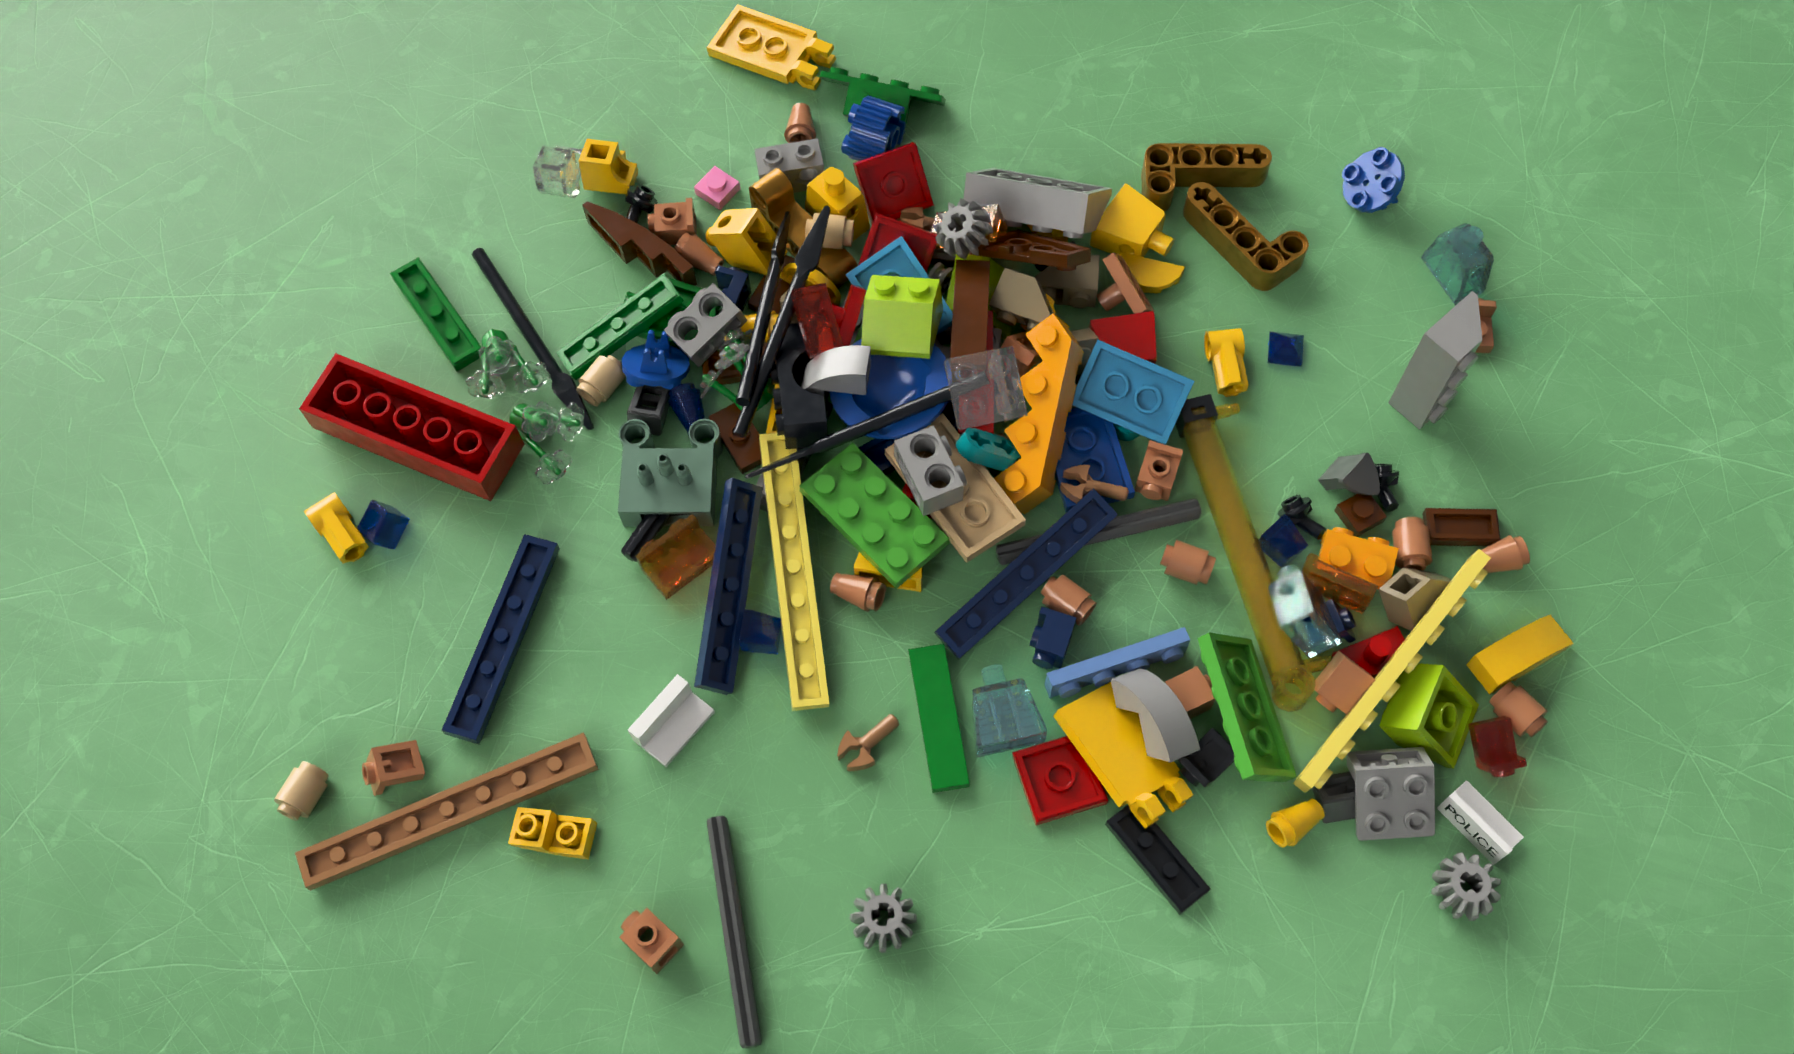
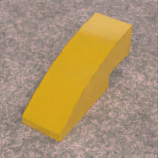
M1550 614L1518 629L1478 652L1466 665L1490 695L1508 682L1516 681L1574 643Z

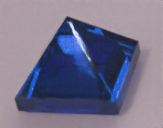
M1270 331L1267 363L1301 367L1304 335Z

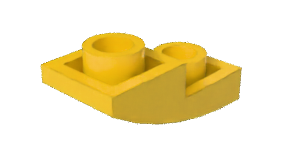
M517 807L508 844L537 852L589 860L597 822L592 818L557 815L551 810Z

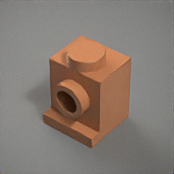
M692 197L686 198V202L654 204V214H648L649 231L655 233L656 236L669 245H676L684 233L697 235L696 213Z
M1149 440L1136 482L1135 492H1139L1151 500L1162 499L1168 501L1183 450Z
M648 908L642 913H639L637 910L632 912L621 925V929L624 932L619 938L656 974L684 946L681 939ZM647 929L653 930V937L650 941L642 942L640 940V936Z

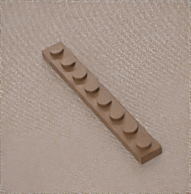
M584 732L295 852L305 888L311 891L599 770Z

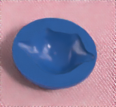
M862 339L858 340L852 345H861ZM934 344L930 359L871 355V369L866 395L829 392L837 415L849 427L952 384V376L945 355ZM947 402L865 436L876 439H897L918 432L929 426L942 413Z

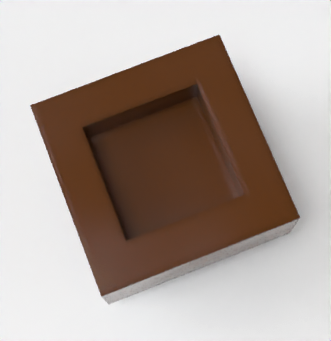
M1356 494L1337 504L1334 510L1347 529L1353 531L1356 537L1382 524L1387 518L1374 498L1366 495Z

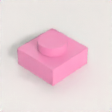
M714 166L694 186L697 196L718 210H721L740 190V183Z

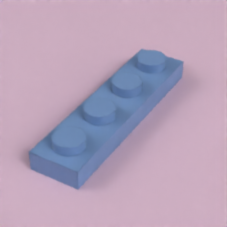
M1185 627L1048 672L1045 679V688L1049 698L1058 695L1061 698H1067L1079 693L1081 687L1093 683L1096 687L1103 686L1111 682V679L1117 675L1139 668L1147 670L1150 664L1163 661L1164 664L1175 662L1184 656L1190 638Z

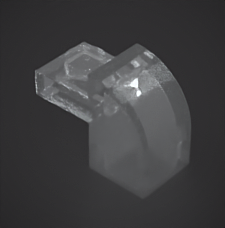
M542 146L533 165L538 191L542 194L575 198L580 192L579 179L581 172L578 160L583 149L563 146Z

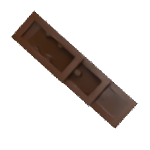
M588 201L582 204L588 224L626 264L637 257L656 278L668 271L677 281L693 286L697 285L693 266L658 236L617 212Z
M956 260L950 370L985 371L990 261Z

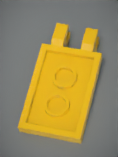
M738 4L706 47L710 57L785 84H789V82L794 84L797 81L801 87L814 91L821 83V79L816 76L819 72L818 67L808 63L809 60L812 59L817 65L830 68L836 60L835 55L831 54L834 50L833 44L818 39L816 31Z
M1111 682L1065 705L1054 714L1053 717L1117 806L1120 808L1128 804L1133 815L1145 829L1159 820L1158 817L1166 812L1156 795L1152 794L1153 792L1157 791L1158 795L1172 812L1182 808L1186 804L1185 801L1193 797L1194 794L1184 779L1179 778L1181 776L1178 773L1180 769L1174 761L1167 762L1147 756L1139 714L1116 708Z

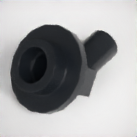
M638 184L637 187L630 186L628 188L625 201L631 205L626 218L638 223L642 210L651 213L654 209V204L658 202L654 198L655 193L650 188L642 184Z
M1375 464L1380 483V493L1377 496L1387 512L1394 511L1398 508L1399 504L1389 486L1398 484L1399 471L1392 470V464Z
M1295 495L1281 503L1282 508L1278 511V516L1283 519L1287 526L1296 524L1300 529L1320 540L1326 528L1307 516L1313 510L1311 499Z

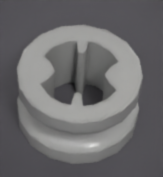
M938 262L931 269L928 276L930 279H940L941 293L944 295L949 288L953 269H944V264Z

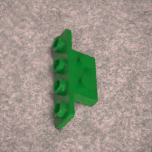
M830 67V72L823 70L820 72V78L824 81L848 86L843 110L844 116L849 115L854 103L860 105L863 98L868 95L905 107V113L901 114L900 117L901 121L906 123L912 99L945 106L946 99L939 95L940 90L936 88L921 86L920 91L909 89V83L899 80H891L890 84L878 82L879 77L861 73L860 78L848 76L849 71L836 67Z

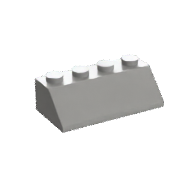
M990 168L966 173L963 199L969 203L972 201L979 203L982 206V210H986L990 215L991 221L993 218L1002 219L1005 226L1022 227V223L1033 225V231L1051 233L1052 229L1062 230L1065 237L1083 238V234L1096 230L1110 200L1113 188Z
M1471 291L1424 333L1388 402L1419 430L1429 421L1433 424L1436 423L1448 410L1446 405L1458 393L1456 388L1468 376L1466 371L1479 357L1475 352L1482 342L1478 295L1475 292Z

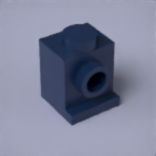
M1041 606L1038 624L1035 626L1029 645L1035 648L1032 659L1035 665L1045 669H1052L1053 667L1062 668L1077 617Z

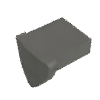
M1369 453L1338 457L1318 479L1325 490L1347 489L1355 494L1366 496L1378 495L1380 493L1378 472Z

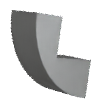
M842 346L818 354L807 364L801 388L811 393L823 395L825 409L829 391L866 395L871 369V346Z
M1139 668L1111 679L1116 708L1139 713L1147 756L1173 762L1200 750L1194 727L1185 708L1171 688L1158 676L1148 670Z

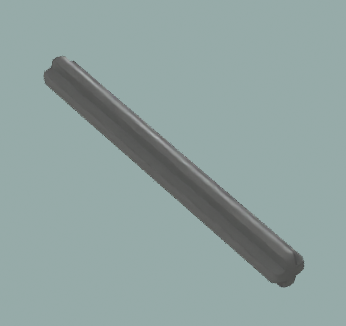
M1190 499L1117 516L1086 545L1199 519L1201 515L1200 504L1197 499ZM1041 535L998 544L996 546V556L1001 565L1010 564Z
M716 816L707 820V829L739 1043L742 1048H753L761 1045L762 1039L727 818L725 816Z

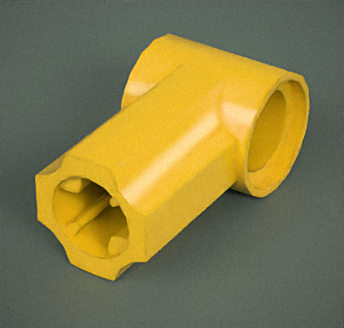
M1242 329L1206 331L1204 336L1205 355L1208 361H1212L1218 394L1231 397L1247 391L1249 384L1243 360L1245 341Z
M335 492L304 510V513L321 537L324 536L343 564L355 562L364 556L369 546L358 528L351 521L353 517Z

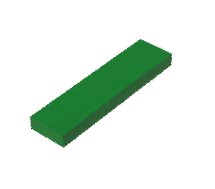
M419 257L390 273L392 279L456 372L481 358V354L484 353L483 348Z
M663 273L556 353L570 375L577 380L588 370L598 356L607 357L684 300Z
M938 644L908 649L932 793L970 787L945 645Z

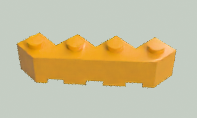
M1054 313L1025 334L1043 361L1015 381L1032 410L1004 430L1020 454L1021 459L994 477L1017 509L1024 515L1053 495L1056 480H1054L1057 462L1061 459L1066 436L1064 431L1068 412H1071L1077 386L1075 379L1078 365H1081L1084 354L1083 349L1066 324Z

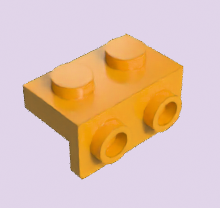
M1334 527L1332 530L1327 529L1322 535L1320 541L1322 545L1315 573L1377 590L1392 578L1399 548L1389 546V541L1379 537H1368V540L1354 536L1353 531L1340 527Z

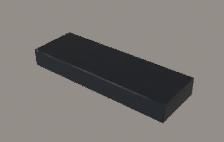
M1128 805L1106 821L1105 825L1179 915L1211 890L1156 823L1145 829L1133 815Z

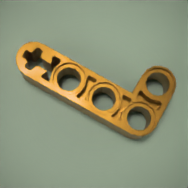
M1153 144L1145 152L1141 173L1142 195L1165 212L1171 206L1175 187H1191L1192 184L1197 182L1209 183L1213 187H1258L1266 180L1272 154L1267 147L1259 144Z
M775 168L749 187L751 206L760 210L776 235L785 212L790 211L791 216L786 249L796 257L805 241L807 219H813V217L794 200L793 187L789 179L780 169ZM822 247L819 265L816 270L828 277L839 288L849 280L846 274L858 265L845 248L842 250Z
M1197 182L1188 189L1183 209L1184 218L1252 287L1260 291L1271 290L1301 268L1309 246L1308 239L1304 234L1295 230L1287 231L1269 242L1209 183Z

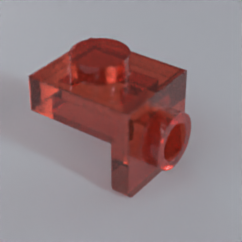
M1501 716L1468 723L1477 768L1491 773L1493 777H1506L1515 774V769L1527 766L1526 758L1517 755L1511 718Z

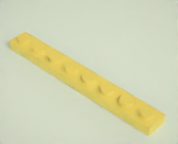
M777 433L759 434L762 467L797 452V448L786 449L784 435L777 436ZM796 460L763 473L792 711L826 708L830 704L803 494L800 492L799 487L801 484L799 463Z
M1478 549L1467 559L1377 674L1372 685L1351 711L1345 715L1295 779L1293 784L1306 793L1313 786L1319 790L1333 773L1328 768L1336 757L1342 761L1356 744L1351 737L1358 728L1365 731L1378 716V713L1373 710L1381 699L1387 703L1401 686L1396 682V679L1403 670L1409 674L1417 666L1423 657L1418 651L1425 642L1431 646L1441 635L1445 628L1440 623L1447 614L1453 618L1467 601L1462 597L1469 586L1472 589H1476L1488 574L1483 568L1491 557Z

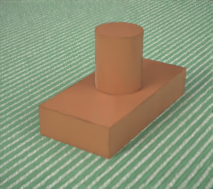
M1113 252L1102 259L1115 281L1114 284L1097 294V299L1102 307L1109 311L1126 300L1134 314L1154 311L1124 258Z
M1028 331L1007 336L1001 346V349L1013 356L1006 372L1017 380L1029 372L1032 365L1043 361L1025 335Z

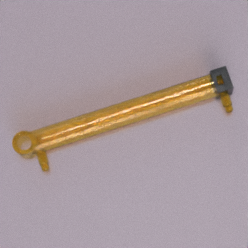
M1211 394L1186 399L1175 425L1180 438H1185L1260 649L1273 686L1271 691L1272 699L1282 710L1288 712L1298 711L1304 707L1314 692L1316 684L1312 673L1324 670L1333 657L1330 655L1324 657L1317 656L1303 660L1216 423V420L1238 414L1240 412L1239 404L1215 406ZM1293 683L1297 685L1301 690V694L1289 692L1285 684Z

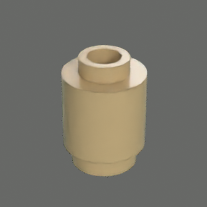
M814 213L813 219H807L805 239L820 213ZM830 214L823 247L842 250L844 246L852 247L854 220H848L846 216Z
M611 355L607 357L598 356L579 379V386L576 388L577 393L593 406L606 402L626 378L622 371V363Z
M302 761L298 768H293L276 795L274 801L279 804L277 811L295 821L300 816L308 818L327 788L325 782L329 775L321 768Z

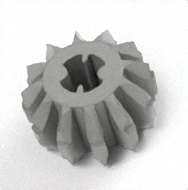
M961 198L957 207L954 204L948 203V211L946 213L938 212L939 218L942 221L933 225L935 232L938 234L935 239L942 248L944 247V251L948 255L953 257L958 255L966 260L970 251L974 255H979L978 247L980 245H989L985 236L993 233L992 226L989 224L991 219L986 210H982V206L974 201L969 203Z
M1463 852L1457 853L1453 856V861L1448 858L1442 860L1439 863L1441 870H1436L1432 874V879L1439 885L1432 889L1431 894L1443 896L1444 900L1440 902L1439 909L1444 910L1449 906L1453 907V919H1459L1465 913L1469 921H1475L1479 918V913L1485 916L1493 911L1491 903H1496L1500 900L1501 895L1493 888L1501 884V879L1489 876L1488 873L1492 871L1493 864H1486L1484 867L1479 866V855L1474 854L1467 860ZM1465 881L1471 887L1467 892L1461 887V884Z
M887 884L880 885V895L877 896L871 887L866 888L865 893L869 901L856 898L854 905L862 912L850 914V921L860 924L853 930L854 936L859 938L868 934L864 941V947L870 949L875 941L878 940L881 953L886 952V941L890 940L896 949H900L902 943L898 934L905 938H911L913 931L905 924H913L917 921L916 914L907 912L913 907L912 899L900 901L902 889L899 887L889 896ZM883 910L888 911V917L894 916V918L887 920L886 926H880L878 919L873 921V918H878L880 911Z

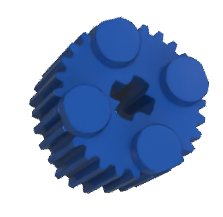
M869 95L863 98L860 105L854 103L848 115V122L852 123L851 131L843 140L842 153L848 155L851 159L861 161L892 150L896 144L900 145L906 128V122L901 121L900 116L905 113V107Z

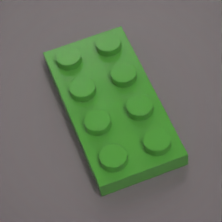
M853 442L799 485L800 492L895 589L949 545L950 538L927 515L923 516L920 509Z
M1210 632L1197 638L1201 649V660L1207 668L1212 683V694L1218 702L1223 718V729L1229 737L1235 755L1234 763L1236 769L1241 774L1242 780L1287 782L1296 778L1297 775L1252 640Z

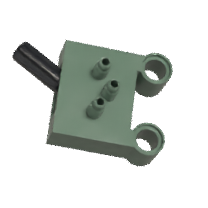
M639 419L628 420L620 427L619 438L623 452L618 514L624 527H637L621 551L630 561H640L663 526H714L717 463L723 451L719 427L714 421L699 419L690 426L688 434L692 448H655L649 426ZM636 438H644L639 443H631ZM704 438H713L708 443H700V440Z

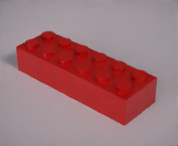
M337 353L334 354L299 408L312 428L488 501H492L525 445L516 426Z

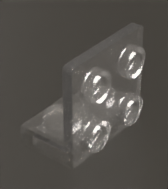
M1013 346L948 358L944 361L958 429L962 430L1001 421L1009 422L1028 416Z

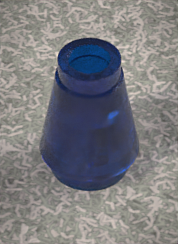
M684 383L669 391L670 399L668 403L688 433L690 426L695 421L705 419L701 391L696 389L694 383Z

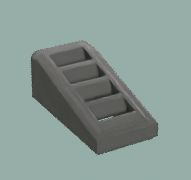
M644 385L636 387L627 411V421L632 419L642 420L649 426L651 435L660 436L665 425L674 390L665 389L662 386Z

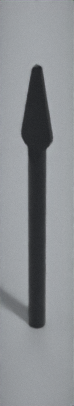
M825 206L822 209L795 257L797 269L758 366L750 404L743 406L733 431L739 437L746 438L809 273L814 271L819 265L830 215L829 206Z
M790 211L785 212L772 247L771 260L736 397V403L740 406H748L750 404L781 269L784 264L791 216Z
M475 249L472 252L473 258L550 376L553 392L588 430H592L594 428L581 396L576 391L577 386L573 378L562 372L484 249Z
M984 371L825 436L802 450L745 475V478L749 479L809 455L834 449L989 384Z

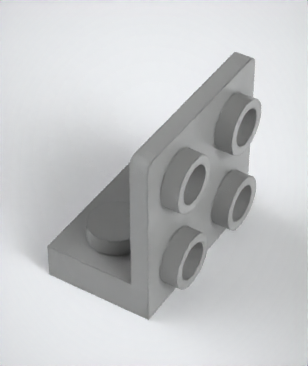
M1423 747L1352 751L1347 754V767L1355 781V823L1358 840L1425 837L1435 834L1434 764Z

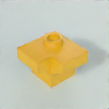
M586 139L578 160L584 190L626 195L628 188L635 184L638 175L637 164L626 160V153L619 150L618 142Z

